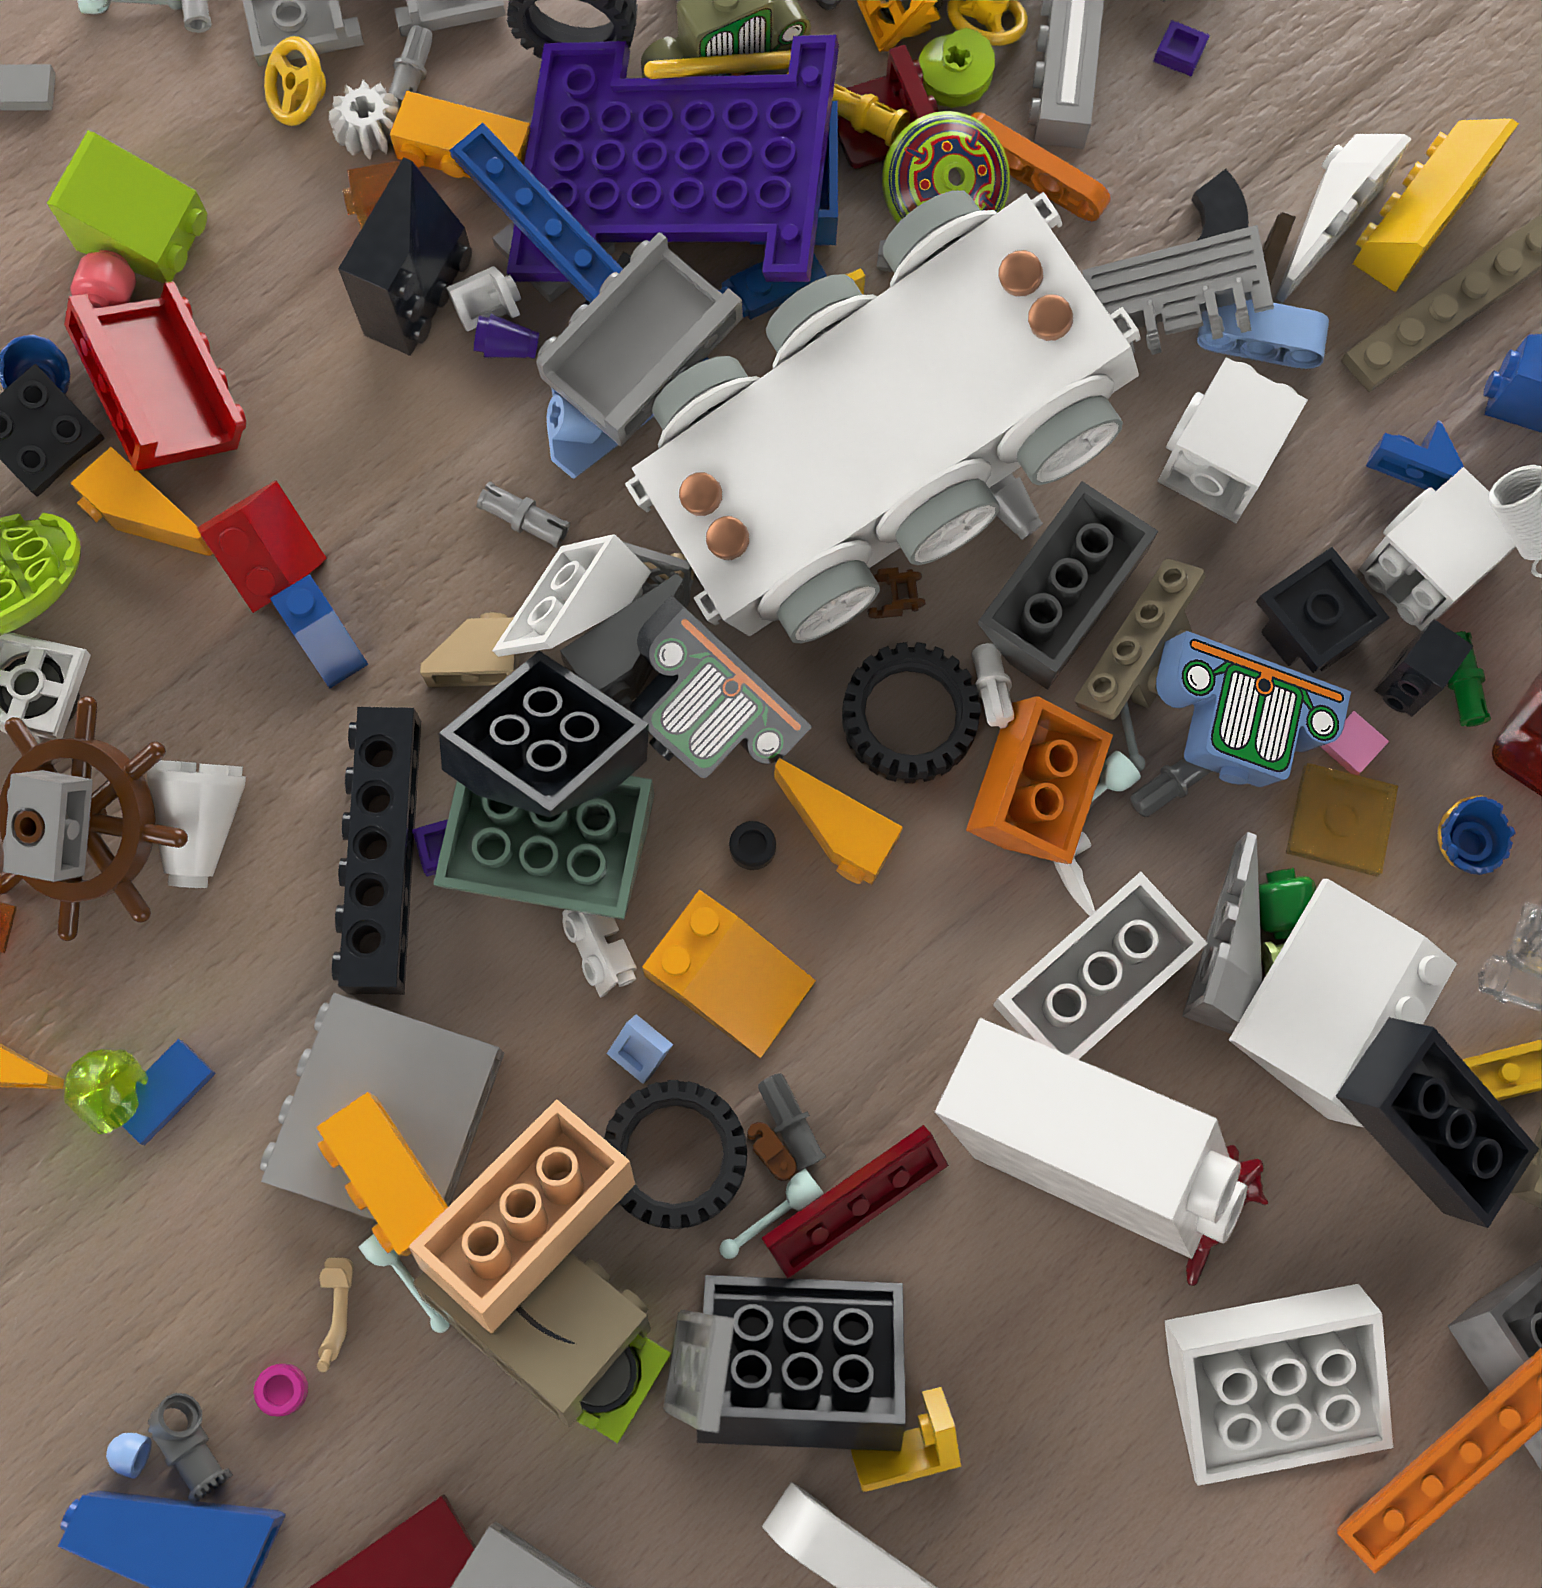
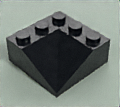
M403 158L338 268L364 336L411 356L417 344H422L427 339L431 329V320L438 307L443 308L448 302L450 295L446 287L452 285L458 272H464L468 267L472 256V248L470 247L464 225L411 160Z
M538 651L439 732L441 767L444 772L478 796L547 817H553L616 789L647 761L649 724L541 651Z

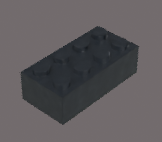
M1389 1017L1336 1095L1342 1104L1442 1213L1485 1228H1489L1539 1150L1538 1146L1432 1026Z

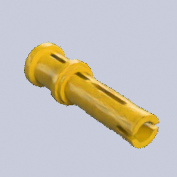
M836 83L834 84L832 101H838V115L851 121L855 131L860 133L868 131L885 139V144L890 147L899 133L909 125V111L903 108L896 111L880 103L878 97L871 93L861 96Z

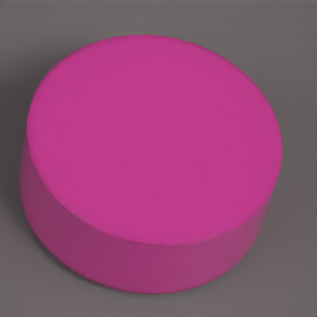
M276 1364L266 1368L258 1376L254 1385V1399L257 1406L262 1412L273 1417L286 1416L296 1412L304 1404L308 1394V1382L304 1373L291 1364Z

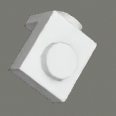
M494 266L446 287L461 323L467 332L477 327L479 316L490 318V314L499 317L508 314L511 318H515L520 315L515 302L521 300V296L511 275L504 277Z

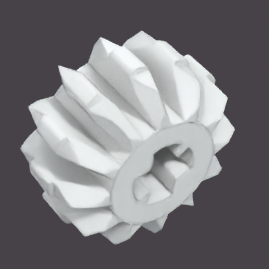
M362 80L360 88L355 90L346 85L344 91L346 96H333L332 104L334 109L329 111V122L331 127L334 128L335 140L340 146L346 145L347 150L352 156L363 150L364 154L370 159L373 150L377 149L387 154V143H392L390 132L400 108L397 98L394 97L393 93H386V89L383 88L381 83L369 89L368 84Z

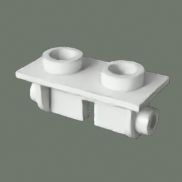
M566 909L562 912L563 928L566 936L571 942L576 943L583 959L582 969L585 978L589 984L595 985L600 998L604 997L617 983L619 987H623L637 979L634 974L637 967L624 939L607 944L605 937L616 934L619 931L614 918Z

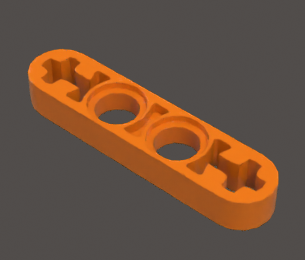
M981 112L971 114V117L985 124L1000 141L1008 160L1011 177L1040 194L1044 192L1048 199L1086 221H1096L1111 201V196L1104 185L992 117Z

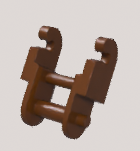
M898 567L879 569L877 574L873 575L877 583L887 582L890 585L892 604L883 605L881 610H877V607L869 608L867 610L869 618L899 617L903 615V610L912 609L913 612L919 610L918 608L925 606V599L918 598L916 581L922 578L920 572L908 569L907 572L899 573ZM907 583L909 599L899 600L897 584Z
M756 1122L752 1124L747 1131L748 1139L754 1140L757 1135L762 1136L753 1145L755 1154L777 1180L787 1181L791 1179L796 1170L794 1158L766 1123Z

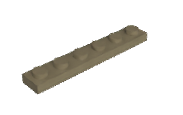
M1538 215L1347 351L1341 360L1342 363L1370 393L1542 269V216Z

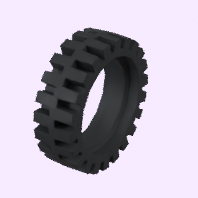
M509 0L507 23L508 27L512 28V35L515 39L521 38L520 45L526 50L534 47L533 55L540 59L543 55L544 43L626 41L628 47L631 48L636 27L637 0H579L600 10L611 21L608 24L592 28L574 27L554 20L537 7L535 2L538 0Z
M907 642L897 643L894 649L890 650L889 646L879 649L876 656L872 654L863 661L860 668L857 667L848 683L842 706L843 731L846 733V741L850 749L853 748L855 751V757L862 764L866 762L871 772L876 775L881 772L886 775L887 780L896 782L897 778L905 779V783H915L918 779H923L924 782L934 780L938 774L943 776L948 773L955 764H959L970 749L979 726L981 703L978 702L979 692L976 684L972 685V676L967 668L962 670L959 667L960 661L953 655L950 658L945 657L943 649L935 646L933 651L926 649V643L916 642L915 647H908ZM905 671L924 673L944 686L951 695L956 710L955 726L947 741L933 751L918 755L896 753L878 741L870 731L865 715L866 703L874 687L889 675Z
M667 1080V1082H656L647 1085L646 1088L637 1090L624 1103H621L615 1110L612 1119L609 1120L604 1139L626 1157L630 1135L643 1118L657 1109L672 1106L694 1109L711 1121L721 1137L724 1155L720 1174L709 1190L692 1201L670 1204L652 1199L639 1190L635 1183L618 1202L628 1213L644 1223L659 1228L682 1229L693 1227L712 1219L732 1201L744 1179L748 1157L747 1143L743 1127L737 1115L717 1093L690 1081Z

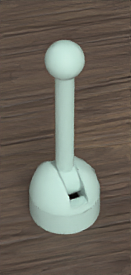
M1116 750L1105 759L1100 774V783L1096 786L1092 802L1107 788L1112 791H1124L1141 778L1134 764L1121 752Z
M802 1169L788 1182L786 1201L735 1239H726L720 1244V1254L724 1258L732 1259L736 1257L739 1247L793 1208L800 1211L824 1194L807 1169Z
M374 1234L358 1247L372 1264L377 1266L391 1265L431 1318L430 1325L435 1332L442 1333L449 1328L450 1324L421 1299L413 1285L415 1279L399 1260L400 1255L395 1250L387 1253Z

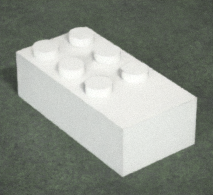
M1139 872L999 996L993 1006L1019 1035L1079 1060L1208 943L1142 872Z

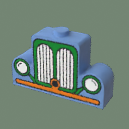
M1185 631L1165 641L1156 678V688L1164 703L1174 708L1194 705L1184 759L1191 764L1220 773L1219 778L1225 782L1238 785L1248 783L1257 787H1264L1287 779L1290 775L1295 751L1305 752L1338 739L1344 728L1351 694L1349 690L1189 631Z

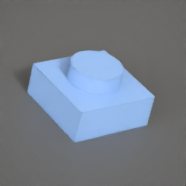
M635 1014L626 1022L608 1050L607 1055L644 1084L653 1076L673 1044Z

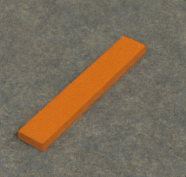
M1542 1348L1337 1528V1534L1374 1574L1542 1428Z

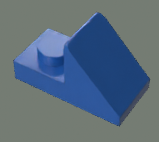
M1437 421L1425 436L1421 446L1416 445L1408 437L1391 435L1385 432L1371 451L1366 467L1422 489L1433 488L1437 491L1464 465L1441 421Z

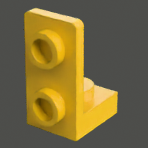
M942 1387L922 1392L925 1413L917 1415L918 1428L904 1431L901 1451L851 1449L862 1491L867 1492L961 1467L956 1429Z

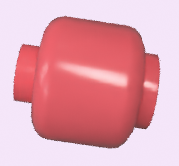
M108 250L91 252L81 258L70 286L72 296L87 294L94 309L126 304L130 302L133 294L136 276L126 259L121 255Z

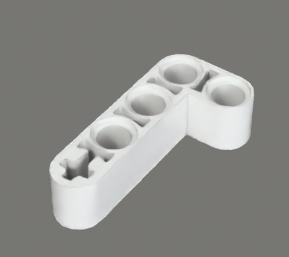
M793 1482L789 1484L762 1525L763 1529L781 1548L837 1588H937L839 1519L825 1505Z

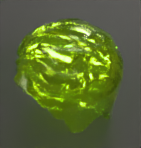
M99 1049L86 1053L71 1065L72 1068L68 1071L65 1078L64 1102L94 1132L100 1135L107 1134L121 1127L135 1114L139 1106L136 1095V1083L141 1082L146 1085L148 1077L140 1063L131 1053L123 1049Z

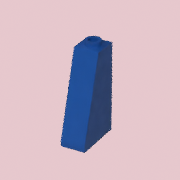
M95 1491L82 1495L80 1500L75 1499L67 1509L60 1526L65 1532L58 1547L149 1588H253L286 1514L273 1509L199 1501L191 1503L190 1500Z

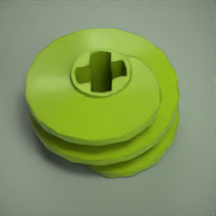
M965 28L952 34L936 37L925 45L918 62L923 72V87L927 96L933 95L938 105L951 108L968 106L979 100L989 89L995 68V52L990 41L978 31Z

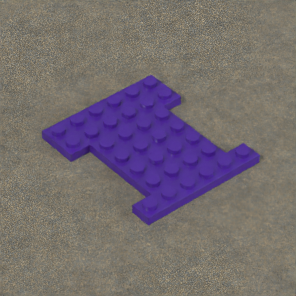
M793 36L788 74L701 76L666 79L626 78L630 50L626 41L544 43L524 166L600 245L601 242H643L645 240L650 242L659 232L667 238V242L766 241L762 271L766 282H810L839 52L837 36ZM514 223L507 275H511L514 282H570Z

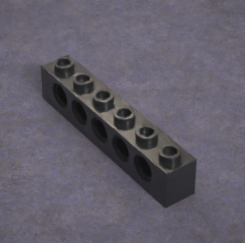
M357 707V720L349 724L348 743L350 750H354L353 767H347L345 790L347 795H351L350 812H344L342 817L343 840H348L347 858L340 859L338 869L339 884L345 887L344 905H337L335 913L336 932L342 933L340 952H334L332 958V978L334 981H338V987L347 994L405 995L414 834L412 829H415L421 720L414 708ZM384 750L393 752L392 759L387 765L382 767L372 766L373 757L378 752ZM380 795L390 797L389 805L385 810L379 813L369 812V804L375 797ZM378 840L387 842L386 851L381 857L377 859L366 858V849L372 842ZM374 886L384 888L383 898L378 904L373 906L363 905V895L369 888ZM372 932L380 933L381 942L379 947L372 953H360L359 944L361 939Z

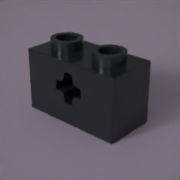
M1433 619L1402 650L1374 691L1383 696L1384 702L1390 708L1401 713L1406 712L1412 717L1444 689L1474 646Z

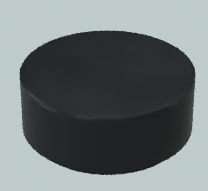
M744 822L737 826L731 834L729 841L730 855L734 862L744 869H762L775 856V835L767 825L761 822Z

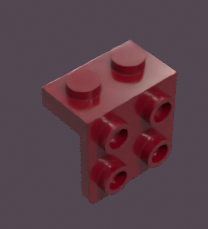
M905 44L889 49L886 76L846 88L861 96L871 93L878 97L880 103L896 111L901 108L909 111V124L925 115L939 112L933 95L927 96L923 87L924 78L918 60L911 59ZM838 115V139L851 167L861 168L885 160L890 148L885 144V139L868 131L864 133L855 131L851 121Z

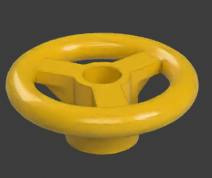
M948 0L947 3L949 20L957 31L965 28L978 31L990 41L991 46H1003L1014 43L1027 30L1028 16L1023 5L1018 0ZM1009 9L1015 18V26L1011 30L1005 31L1001 25V17L1003 12ZM962 15L975 18L979 23L985 25L988 31L971 25Z
M297 36L285 38L276 45L268 59L264 77L267 105L273 116L280 123L287 126H297L305 122L324 97L326 90V79L321 70L320 60L315 49L307 40ZM293 50H298L303 54L307 65L302 68L295 67L290 64L286 55ZM278 73L283 78L284 97L282 105L277 91ZM302 103L300 108L297 111H295V109Z

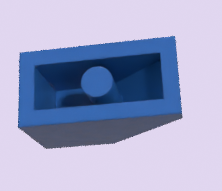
M310 574L270 598L329 689L369 665Z

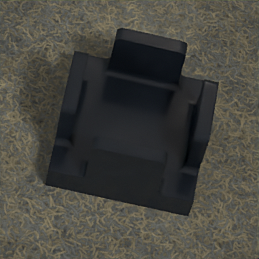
M1333 547L1267 590L1256 601L1269 619L1261 631L1263 636L1286 665L1290 666L1301 658L1312 673L1319 669L1322 672L1353 651L1368 635L1383 626L1390 619Z

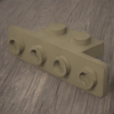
M1170 558L1163 561L1075 697V702L1079 708L1113 720L1117 718L1129 697H1131L1133 703L1146 708L1151 706L1158 695L1156 678L1165 641L1185 631L1192 632L1185 610L1206 578L1202 568Z

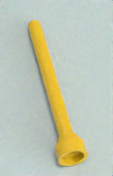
M791 50L649 61L644 66V74L649 79H666L789 69Z

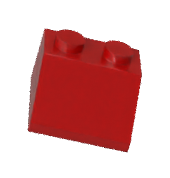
M277 480L197 527L198 532L252 613L272 602L270 600L271 597L309 575L327 559Z

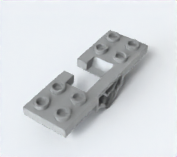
M243 0L254 57L258 67L267 65L268 59L276 45L285 38L292 36L307 40L317 54L364 45L358 18L343 19L339 0ZM407 0L408 6L395 9L401 37L408 36L410 28L414 25L434 31L506 16L503 0ZM293 50L286 55L288 60L304 57L298 50Z

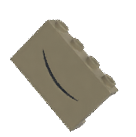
M571 1252L492 1334L425 1272L413 1282L421 1299L568 1427L583 1412L580 1401L638 1334L645 1338L651 1331L648 1317L645 1314L648 1311V1307L638 1296L628 1289H625L621 1294L607 1283L611 1278L599 1264L590 1258L583 1263Z

